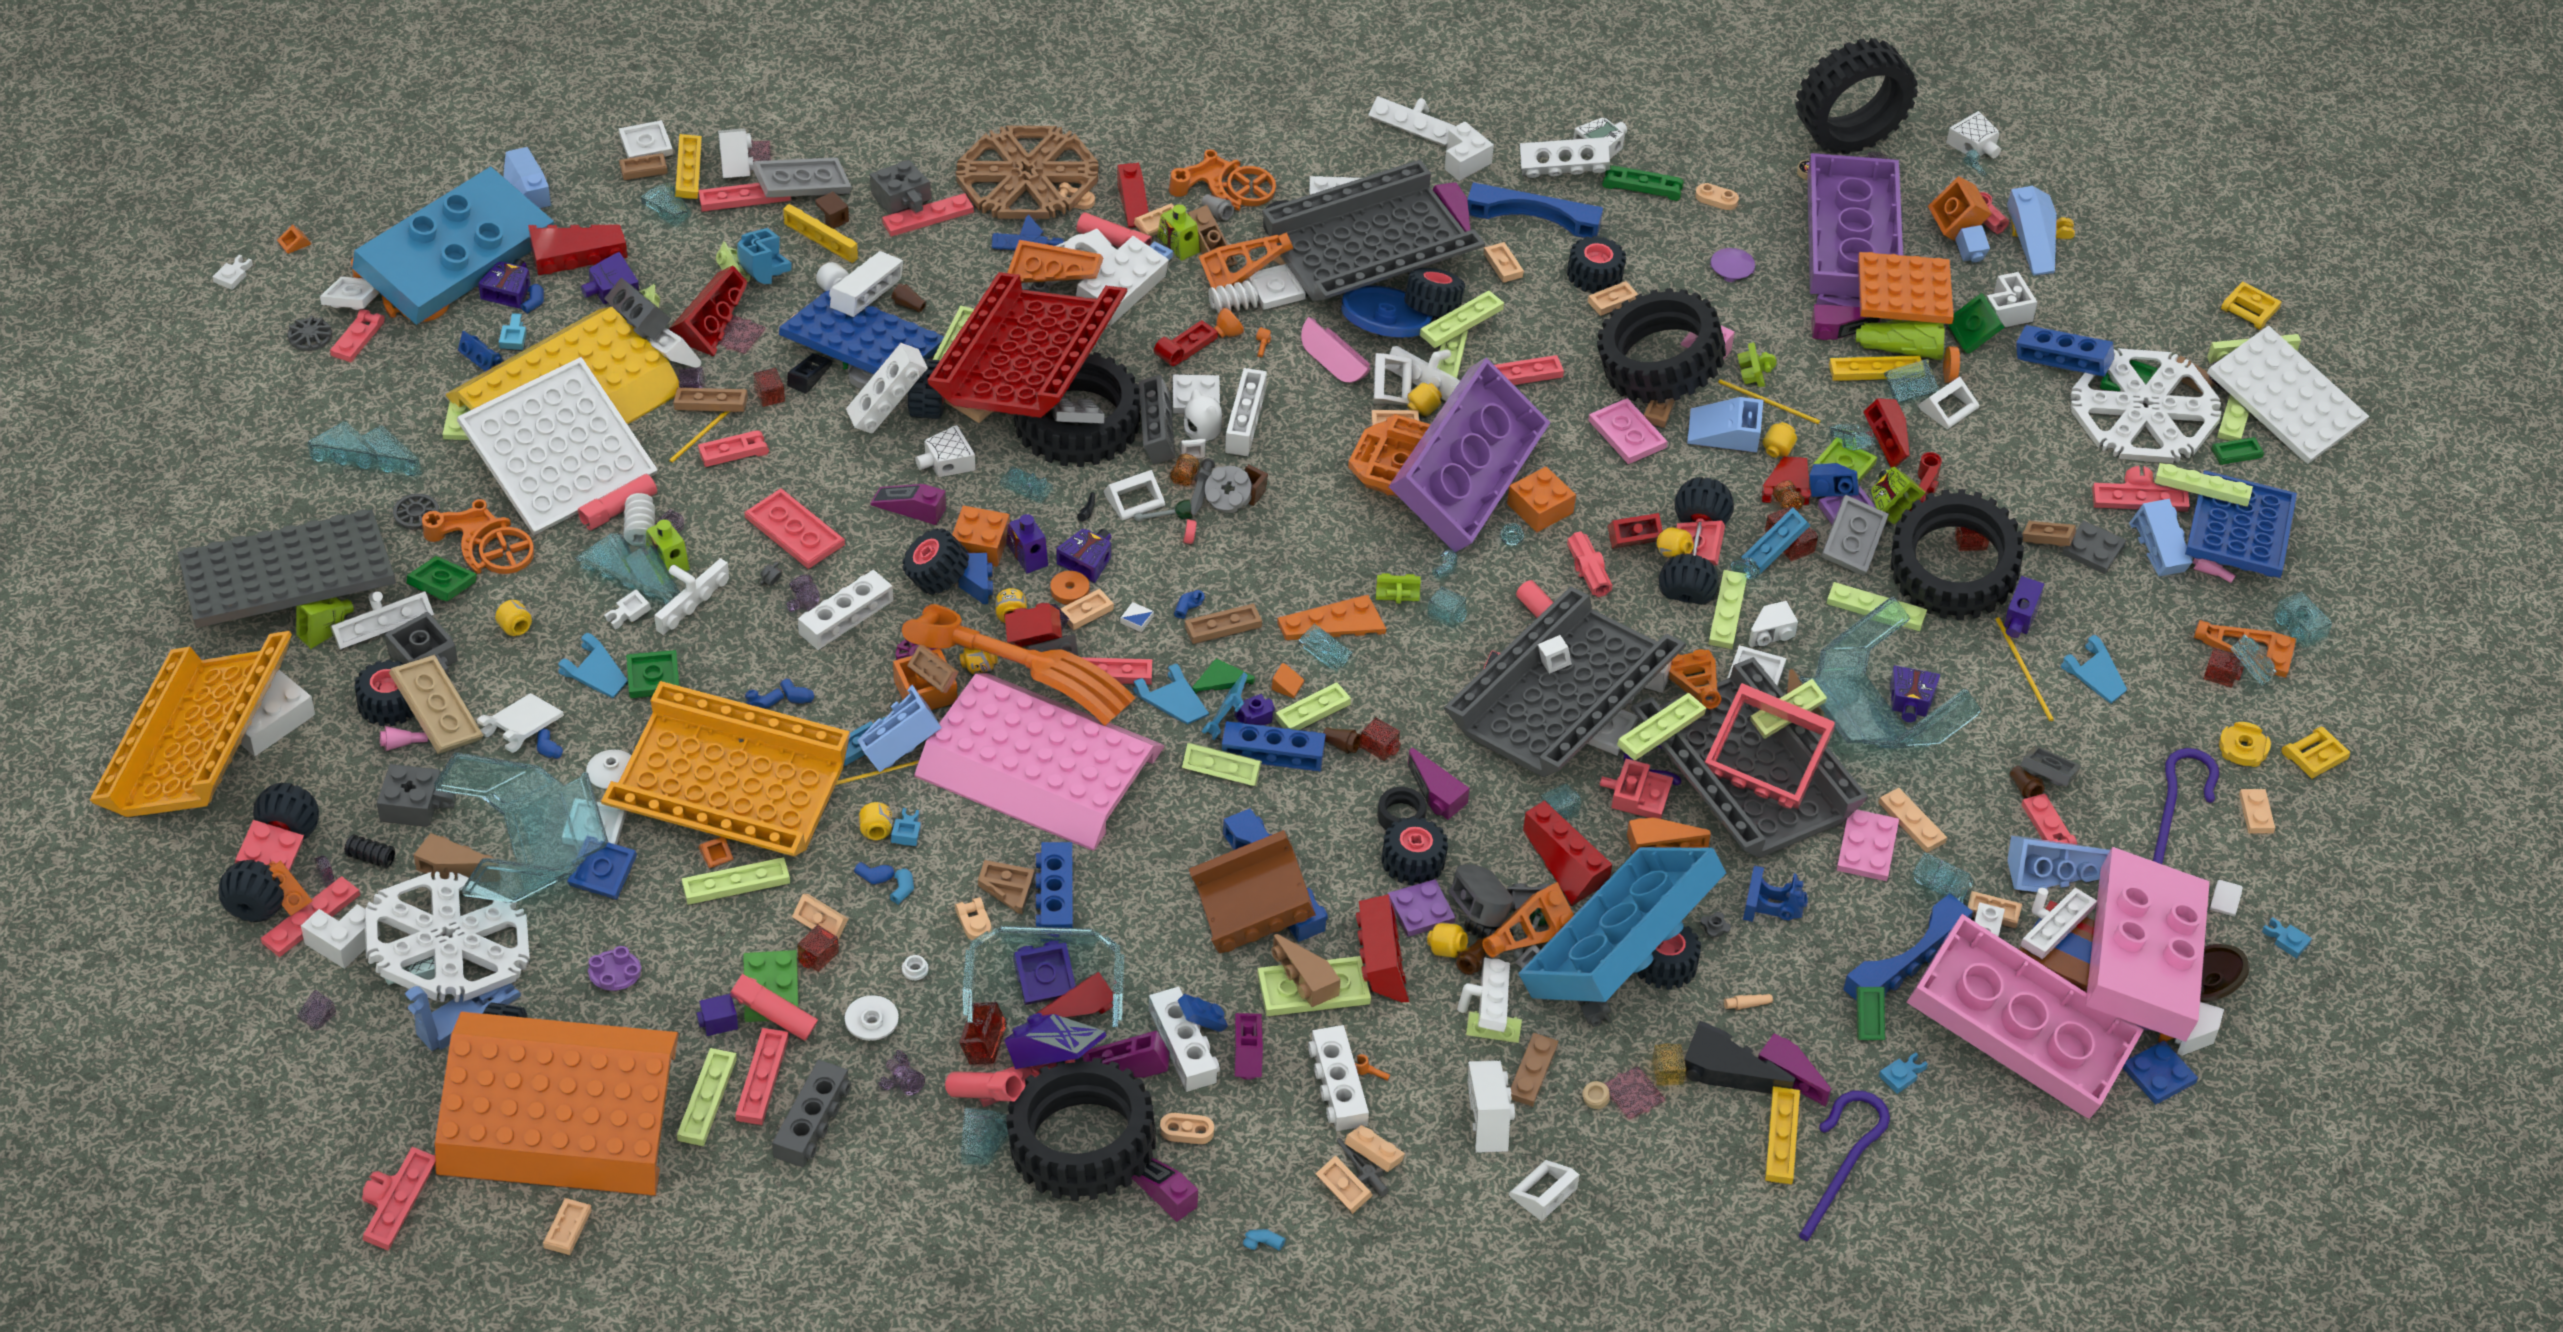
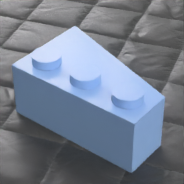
M2170 499L2143 503L2129 524L2131 528H2137L2141 537H2138L2140 544L2145 543L2150 553H2147V556L2156 573L2160 577L2185 572L2192 564V556L2185 554L2187 546L2184 541V531L2179 527L2177 512L2172 507Z
M913 685L907 690L909 695L900 704L895 702L891 706L893 711L884 720L879 718L857 740L863 752L879 772L891 767L896 760L906 753L912 752L917 745L942 728L928 704Z

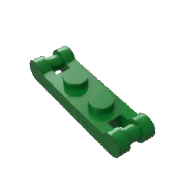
M1610 165V170L1605 171L1602 185L1608 189L1632 190L1665 196L1669 200L1678 201L1681 197L1684 181L1675 176Z

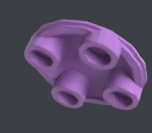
M1725 248L1713 254L1710 262L1714 271L1728 282H1735L1737 279L1746 278L1755 271V261L1752 256L1737 248Z
M617 946L614 950L592 956L589 959L588 975L597 987L604 990L617 991L633 985L640 977L642 968L639 960L629 953L627 947Z

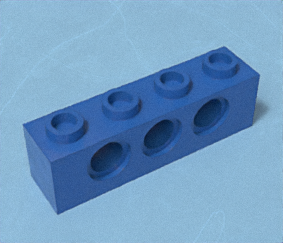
M2029 325L2025 326L2016 342L2017 359L2105 377L2114 360L2112 341Z
M1226 721L1222 751L1262 761L1261 764L1321 772L1326 734Z
M1041 842V853H1036V868H1041V873H1036V889H1041V894H1036V909H1041V914H1036V930H1041V939H1073L1072 842Z

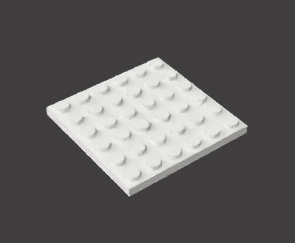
M582 357L457 418V422L533 536L578 514V508L588 502L603 497L643 474H648L651 477L657 474L658 471Z

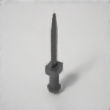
M1205 458L1201 462L1203 467L1194 477V481L1197 483L1191 499L1192 515H1195L1202 506L1206 481L1211 475L1212 468H1215V462L1211 458Z

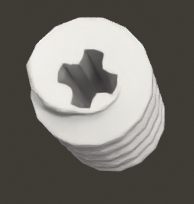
M1254 279L1251 283L1247 280L1243 281L1242 284L1237 282L1234 286L1226 284L1225 289L1222 285L1217 286L1216 290L1211 287L1208 293L1211 308L1213 310L1216 309L1218 314L1224 307L1231 311V306H1234L1236 312L1240 311V304L1247 310L1250 302L1253 308H1257V301L1259 299L1258 288Z
M636 493L630 495L625 501L623 533L625 540L629 544L646 546V530L655 525V506L651 496Z

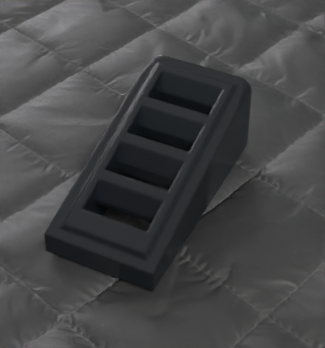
M812 353L788 372L787 386L802 393H808L830 368L832 360Z

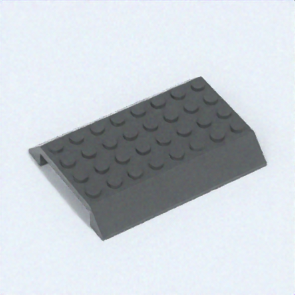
M1421 160L1262 210L1269 236H1279L1287 232L1294 249L1282 253L1280 256L1312 301L1337 296L1485 247V242L1475 229L1464 232L1431 189V172Z
M1570 586L1446 704L1444 709L1468 738L1539 776L1546 777L1562 769L1686 647V643L1667 633L1657 642L1593 610L1590 595ZM1561 635L1569 648L1572 664L1549 674L1541 662L1538 644Z
M1752 657L1733 665L1730 678L1717 683V690L1721 695V703L1716 708H1706L1705 715L1662 742L1660 746L1741 848L1761 858L1842 824L1868 799V795L1828 747H1826L1798 809L1794 807L1791 809L1779 805L1778 801L1773 798H1761L1754 793V790L1747 787L1744 789L1732 785L1730 780L1723 777L1718 779L1706 765L1705 760L1741 683L1776 698H1781L1785 695L1756 659ZM1709 696V697H1706L1705 699H1706V700H1711L1713 697ZM1651 697L1633 704L1631 709L1643 723L1680 698L1659 706L1654 698ZM1744 703L1717 762L1795 795L1820 741V737L1816 732L1790 723L1764 739L1750 721L1751 715L1760 709Z

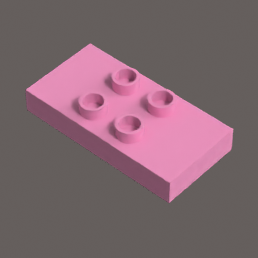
M2112 847L2100 870L2085 1006L2176 1039L2187 1041L2199 1020L2209 881Z
M1963 914L1950 930L1906 1002L2089 1119L2102 1105L2144 1030L2132 1022L2085 1006L2086 992Z

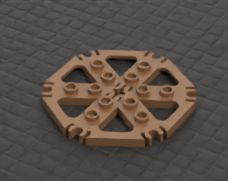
M1006 125V129L1000 127V134H995L990 130L989 137L985 133L958 160L956 182L979 211L982 208V213L984 214L991 210L992 217L997 216V219H1025L1027 215H1030L1032 219H1050V216L1052 218L1056 217V210L1066 214L1067 208L1070 212L1081 198L1097 184L1099 166L1096 158L1075 133L1072 136V131L1063 134L1062 127L1057 128V126ZM1042 138L1043 140L1028 154L1017 139ZM988 149L995 150L1003 159V161L976 160ZM1065 150H1073L1082 161L1055 160ZM975 182H1000L987 196L982 198L971 186ZM1052 183H1079L1081 187L1070 198H1065L1061 196ZM1025 190L1029 192L1040 206L1037 210H1011L1009 208Z

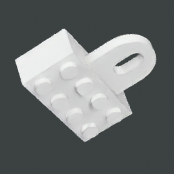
M1091 234L1075 235L1065 244V248L1075 250L1082 248L1088 252L1101 254L1104 258L1097 278L1082 280L1077 286L1076 297L1097 299L1105 285L1127 288V294L1108 323L1110 326L1166 276L1169 259L1135 236H1132L1119 249Z

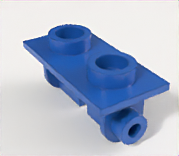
M462 331L458 351L486 372L492 366H497L503 362L501 355L492 349H488V346L481 342L477 336H472Z

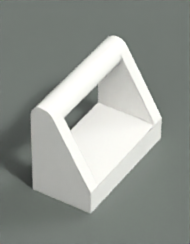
M666 327L655 340H652L650 337L647 338L651 345L667 359L695 368L701 365V360L683 338Z
M1376 353L1373 404L1407 405L1410 403L1407 395L1411 392L1412 359ZM1385 364L1403 365L1402 398L1384 395Z
M1958 377L1918 404V407L1944 428L1949 429L1977 410L1979 404L1961 377ZM1953 394L1964 402L1966 406L1948 418L1938 402Z
M1152 470L1109 484L1104 490L1107 500L1122 521L1134 517L1136 513L1143 514L1165 506L1164 498ZM1146 486L1155 499L1124 510L1119 495Z
M1545 1160L1510 1191L1509 1196L1542 1222L1577 1190L1580 1174L1570 1167ZM1547 1173H1550L1558 1180L1540 1197L1526 1193Z

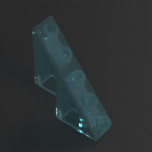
M344 421L307 442L310 457L318 462H334L339 465L359 466L363 469L372 468L383 470L384 472L404 473L408 476L422 475L419 459L383 425L361 436L349 423Z
M609 534L575 558L576 561L581 563L580 567L590 571L597 569L602 572L601 576L611 580L618 578L622 580L621 584L632 589L636 587L643 589L642 594L656 598V596L664 598L663 603L668 604L680 593L655 546L644 545L632 553L622 534Z

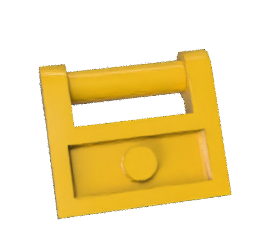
M2242 281L2224 300L2221 310L2225 312L2230 311L2253 323L2255 328L2261 330L2266 322L2278 311L2282 301ZM2236 302L2237 304H2239V305H2241V306H2243V307H2245V308H2247V309H2249V310H2251V311L2257 313V314L2260 315V316H2257V315H2255V314H2253V313L2247 311L2246 309H2244V308H2242V307H2240V306H2238V305H2236V304H2234V303Z
M2322 726L2314 729L2312 734L2296 743H2289L2282 747V754L2287 759H2292L2311 779L2344 762L2351 753ZM2316 742L2320 743L2319 745L2309 749L2304 753L2301 752L2302 750L2315 744Z

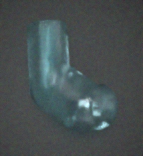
M1451 549L1442 552V565L1432 570V574L1437 580L1456 570L1458 556Z
M1753 558L1734 560L1731 563V568L1734 572H1746L1747 575L1745 577L1748 579H1755L1760 574V567Z

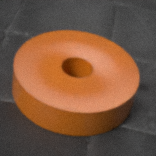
M1947 346L1943 360L1944 382L1951 383L1959 376L1960 352L1958 347Z
M1076 571L1060 572L1051 580V595L1057 602L1068 605L1089 594V581L1086 576Z

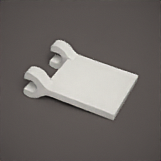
M530 693L493 716H480L477 719V723L485 726L480 729L484 737L491 736L497 726L505 730L503 738L510 742L505 745V749L513 753L521 747L526 738L558 720L564 714L563 711Z

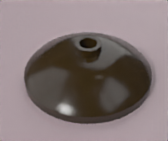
M2227 944L2204 946L2200 1002H2213L2223 999L2234 993L2244 983L2249 974L2250 965L2247 956L2241 949Z

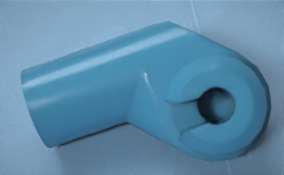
M905 868L895 872L894 878H897L896 882L899 887L889 896L890 900L897 905L914 890L913 875Z
M1267 1229L1249 1230L1245 1234L1246 1238L1243 1240V1245L1254 1250L1257 1248L1258 1242H1261L1280 1251L1286 1239Z

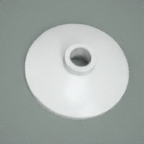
M606 750L598 753L587 765L586 773L588 779L592 784L602 789H607L611 781L618 783L631 755L621 750Z
M875 995L864 996L849 1005L845 1013V1024L849 1032L859 1039L879 1040L887 1037L895 1030L899 1018L898 1011L895 1005L884 997Z

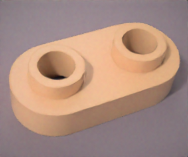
M1710 183L1700 184L1696 188L1695 197L1701 203L1724 210H1733L1738 206L1739 196L1732 190Z
M1169 1113L1163 1116L1160 1121V1134L1168 1141L1206 1144L1214 1136V1123L1206 1116ZM1170 1128H1176V1129H1178V1130H1177V1131H1172V1130H1169V1129H1170ZM1197 1131H1203V1132H1205V1133L1200 1134V1133H1196V1132H1197Z

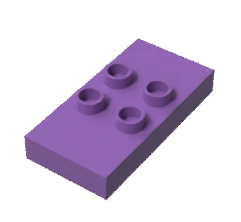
M1811 153L1807 172L1810 294L1859 297V252L1903 255L1899 160Z
M1485 357L1467 370L1389 485V488L1456 553L1474 541L1549 426L1550 421Z

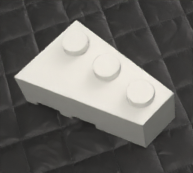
M278 670L242 738L241 745L252 755L256 756L315 715L311 695Z
M1501 1061L1469 1062L1468 1090L1470 1107L1475 1118V1123H1473V1132L1476 1131L1475 1150L1476 1152L1508 1151L1510 1120L1515 1118L1514 1103H1511V1088L1508 1087L1507 1071L1502 1070Z

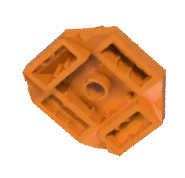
M1394 414L1386 418V421L1368 427L1361 435L1349 459L1348 468L1366 488L1383 492L1387 496L1393 495L1398 497L1389 488V485L1431 424Z

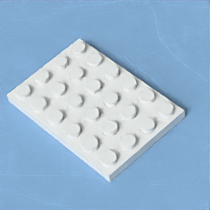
M2270 326L2264 328L2212 365L2207 372L2308 464L2364 424L2369 418L2359 406Z

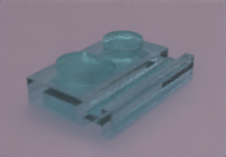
M1928 359L1888 370L1884 373L1888 380L1887 384L1892 398L1896 399L1898 403L1939 391L1933 371L1929 367Z
M2245 634L2230 648L2262 686L2277 672L2274 669L2275 665L2272 660L2267 656L2264 657L2258 650L2259 646L2255 640L2248 638Z

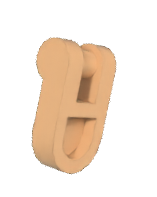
M1065 182L1061 183L1058 188V192L1065 198H1069L1067 195L1072 196L1078 190V188H1073L1069 183ZM1088 191L1074 208L1083 210L1092 208L1095 205L1094 194Z
M981 897L972 899L970 903L964 904L961 902L955 904V911L966 936L972 941L986 940L991 934V922L984 909ZM976 912V916L968 917L969 913Z

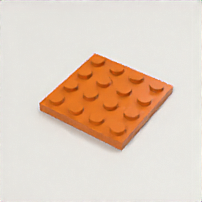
M1859 252L1858 274L1861 317L1952 324L1954 316L1950 259Z

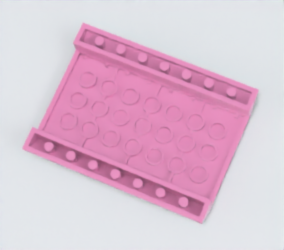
M979 673L973 676L939 723L942 728L927 739L914 777L1094 851L1106 834L1107 819L1145 763L1153 764L1163 750L1164 745L1112 723L1104 726L1092 715L991 674Z

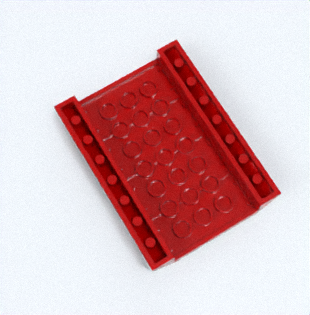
M998 272L928 378V384L953 406L1041 418L1059 403L1127 294V288L1105 285L1098 298L1092 299L1022 290L1019 274Z

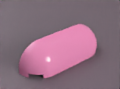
M1307 318L1302 328L1301 339L1304 348L1309 354L1343 382L1359 381L1369 373L1371 368L1367 360L1327 327L1325 330L1315 319Z

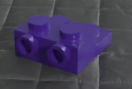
M1050 941L1043 944L1044 947L1033 948V946H1024L1019 948L1017 952H1014L1013 961L1018 983L1021 986L1024 1005L1057 999L1076 986L1066 942L1059 944V941Z

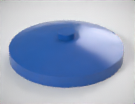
M1374 285L1364 286L1346 292L1342 299L1341 311L1351 323L1379 335L1389 337L1420 335V329L1430 324L1432 320L1431 315L1420 313L1409 307L1404 301L1406 292L1395 288Z

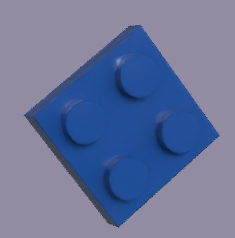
M588 836L567 882L569 886L617 900L637 857V853L635 850Z
M2165 1041L2126 1060L2123 1066L2125 1072L2155 1105L2196 1084L2198 1077Z

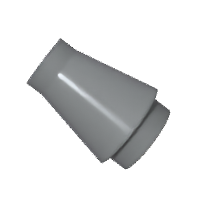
M1206 194L1202 199V206L1207 205L1211 213L1218 220H1228L1233 215L1234 206L1230 200Z

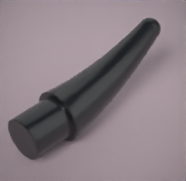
M1094 492L1090 493L1086 505L1077 515L1078 520L1084 522L1092 515L1095 505Z

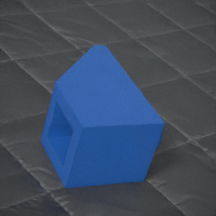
M1838 463L1813 464L1809 475L1812 497L1859 495L1857 471Z
M967 553L969 555L968 566L964 570L963 576L958 579L959 588L982 604H988V595H993V581H988V577H992V563H987V553Z

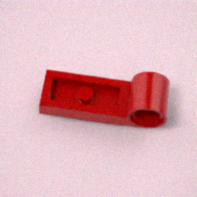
M1201 320L1173 340L1167 337L1159 339L1155 344L1154 354L1170 366H1176L1218 338V331Z
M1926 452L1921 456L1917 473L1918 477L1922 480L1919 487L1925 491V494L1919 499L1921 502L1925 501L1927 494L1932 492L1935 494L1939 485L1937 479L1942 458L1934 452Z

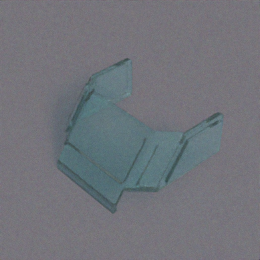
M1895 597L1884 601L1821 650L1815 678H1804L1801 675L1799 680L1804 684L1813 679L1825 694L1827 700L1820 705V708L1829 720L1835 722V728L1847 743L1863 742L1864 744L1879 745L1877 748L1889 749L1928 747L1932 744H1940L1978 716L1982 710L1967 689L1961 690L1907 730L1865 675L1871 649L1910 620L1909 615Z
M454 753L434 783L435 790L481 797L504 815L516 862L483 858L463 886L462 893L464 896L510 903L527 899L570 877L578 870L576 868L586 860L585 857L605 848L608 844V838L589 774L583 772L580 778L563 785L538 765Z
M1000 926V928H995L991 932L986 931L971 942L970 949H966L963 979V1016H967V1023H973L978 952L1000 937L1002 944L1043 945L1050 941H1059V944L1066 942L1067 946H1096V941L1115 956L1113 1027H1118V1021H1122L1125 954H1121V947L1107 935L1103 937L1094 929Z

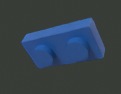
M1183 994L1177 1000L1187 1021L1218 1032L1228 1027L1224 1018V1011L1218 1004H1212L1199 997L1195 998L1187 994Z

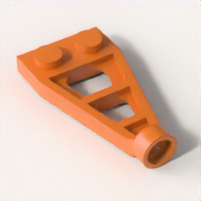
M1286 232L1279 236L1274 235L1218 247L1200 255L1199 259L1210 286L1216 290L1217 286L1222 285L1225 289L1226 284L1234 286L1237 282L1242 283L1279 255L1294 248ZM1266 247L1267 254L1257 261H1252L1249 252L1252 249ZM1235 255L1245 256L1247 260L1246 265L1239 271L1231 273L1226 264L1227 258Z
M2199 620L2194 635L2195 639L2201 640L2203 643L2260 671L2285 678L2289 671L2296 638L2272 631L2212 625L2202 620ZM2223 636L2240 638V647L2236 648L2222 641ZM2251 641L2265 643L2268 646L2266 656L2258 657L2250 653L2246 649V644Z
M1698 649L1693 653L1684 655L1678 654L1671 661L1668 677L1685 692L1690 693L1707 709H1714L1721 703V695L1717 690L1716 661L1709 649ZM1703 671H1705V673H1703V674L1694 675V676H1689V677H1686V676H1685V675H1688V674H1693V673H1698V672H1703ZM1709 696L1713 697L1711 700H1706V699H1705L1706 697H1709Z
M1558 882L1534 893L1492 935L1483 939L1482 944L1487 955L1494 958L1503 952L1548 943L1574 916ZM1537 908H1540L1549 926V929L1546 931L1536 932L1529 920V916ZM1520 922L1527 937L1515 941L1510 928Z

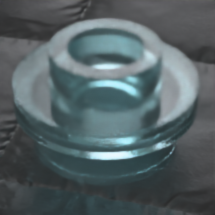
M1509 523L1501 530L1500 538L1508 545H1518L1524 539V532L1520 525Z

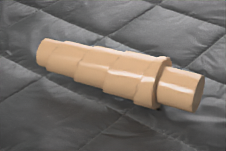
M1770 994L1736 995L1733 998L1724 999L1725 1009L1735 1008V1010L1766 1005L1773 1002V997Z

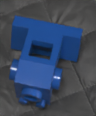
M1754 866L1743 920L1753 922L1755 912L1777 916L1783 920L1802 918L1803 909L1808 904L1807 893L1802 890L1804 884L1803 881H1799L1797 874L1794 873L1792 882L1785 884L1784 887H1774L1766 883L1762 878L1764 868ZM1768 898L1784 902L1772 903L1768 901Z

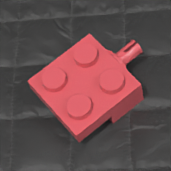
M1625 759L1621 774L1617 780L1602 776L1600 787L1614 790L1611 808L1647 818L1655 817L1661 819L1672 787L1673 777L1650 772L1649 764Z

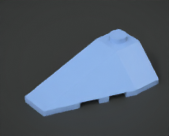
M524 147L507 151L503 177L538 208L551 206L549 186L529 148Z
M2034 186L2011 189L2007 207L2033 276L2054 273L2056 211L2050 195Z
M2011 835L2007 861L2013 887L2016 890L2038 892L2039 888L2047 889V887L2055 885L2067 887L2070 886L2069 882L2078 880L2084 882L2100 879L2101 866L2110 850Z

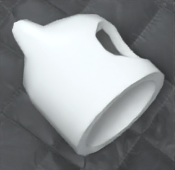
M1194 389L1184 410V431L1191 439H1205V441L1216 438L1221 432L1222 409L1218 401L1212 397L1201 395L1198 389ZM1190 421L1197 427V431L1193 432L1189 429L1188 424Z

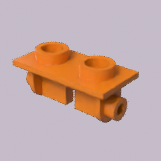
M281 860L277 863L272 861L267 864L270 866L269 870L273 872L271 875L273 876L272 879L274 880L278 876L281 882L279 886L284 890L282 906L290 916L313 901Z

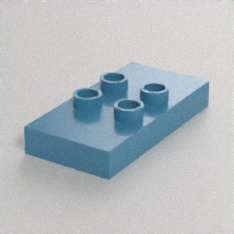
M490 166L354 250L352 269L417 325L477 287L480 280L497 262L513 264L515 259H520L530 253L531 244L528 225H536L537 228H547V225H554V221Z
M1639 847L1518 973L1531 998L1606 1002L1632 973L1639 972L1652 963L1654 959L1652 952L1662 941L1669 940L1682 931L1684 927L1682 920L1726 874L1714 848Z

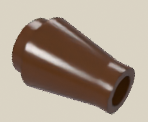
M898 284L891 296L895 304L915 310L918 313L927 304V301L923 300L907 284Z
M1326 727L1323 731L1326 734L1325 742L1347 754L1358 751L1361 744V735L1356 730Z
M2016 766L2010 771V777L2014 780L2024 798L2043 794L2045 786L2042 779L2030 774L2021 766Z
M1478 939L1474 944L1458 954L1456 964L1462 973L1471 975L1480 970L1484 957L1487 954L1483 948V939Z

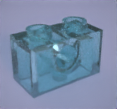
M2302 591L2279 601L2274 614L2277 623L2284 626L2291 633V636L2296 638V641L2304 648L2326 639L2332 626V622Z
M1926 852L1922 855L1913 872L1916 883L1943 896H1947L1950 893L1962 903L1974 883L1970 873Z

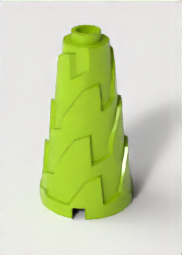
M1909 320L1864 323V325H1861V329H1856V342H1860V346L1867 349L1885 350L1892 353L1943 361L1945 328L1944 323Z

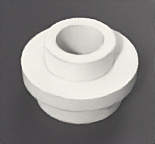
M919 955L909 956L902 965V973L909 980L923 979L928 974V963Z

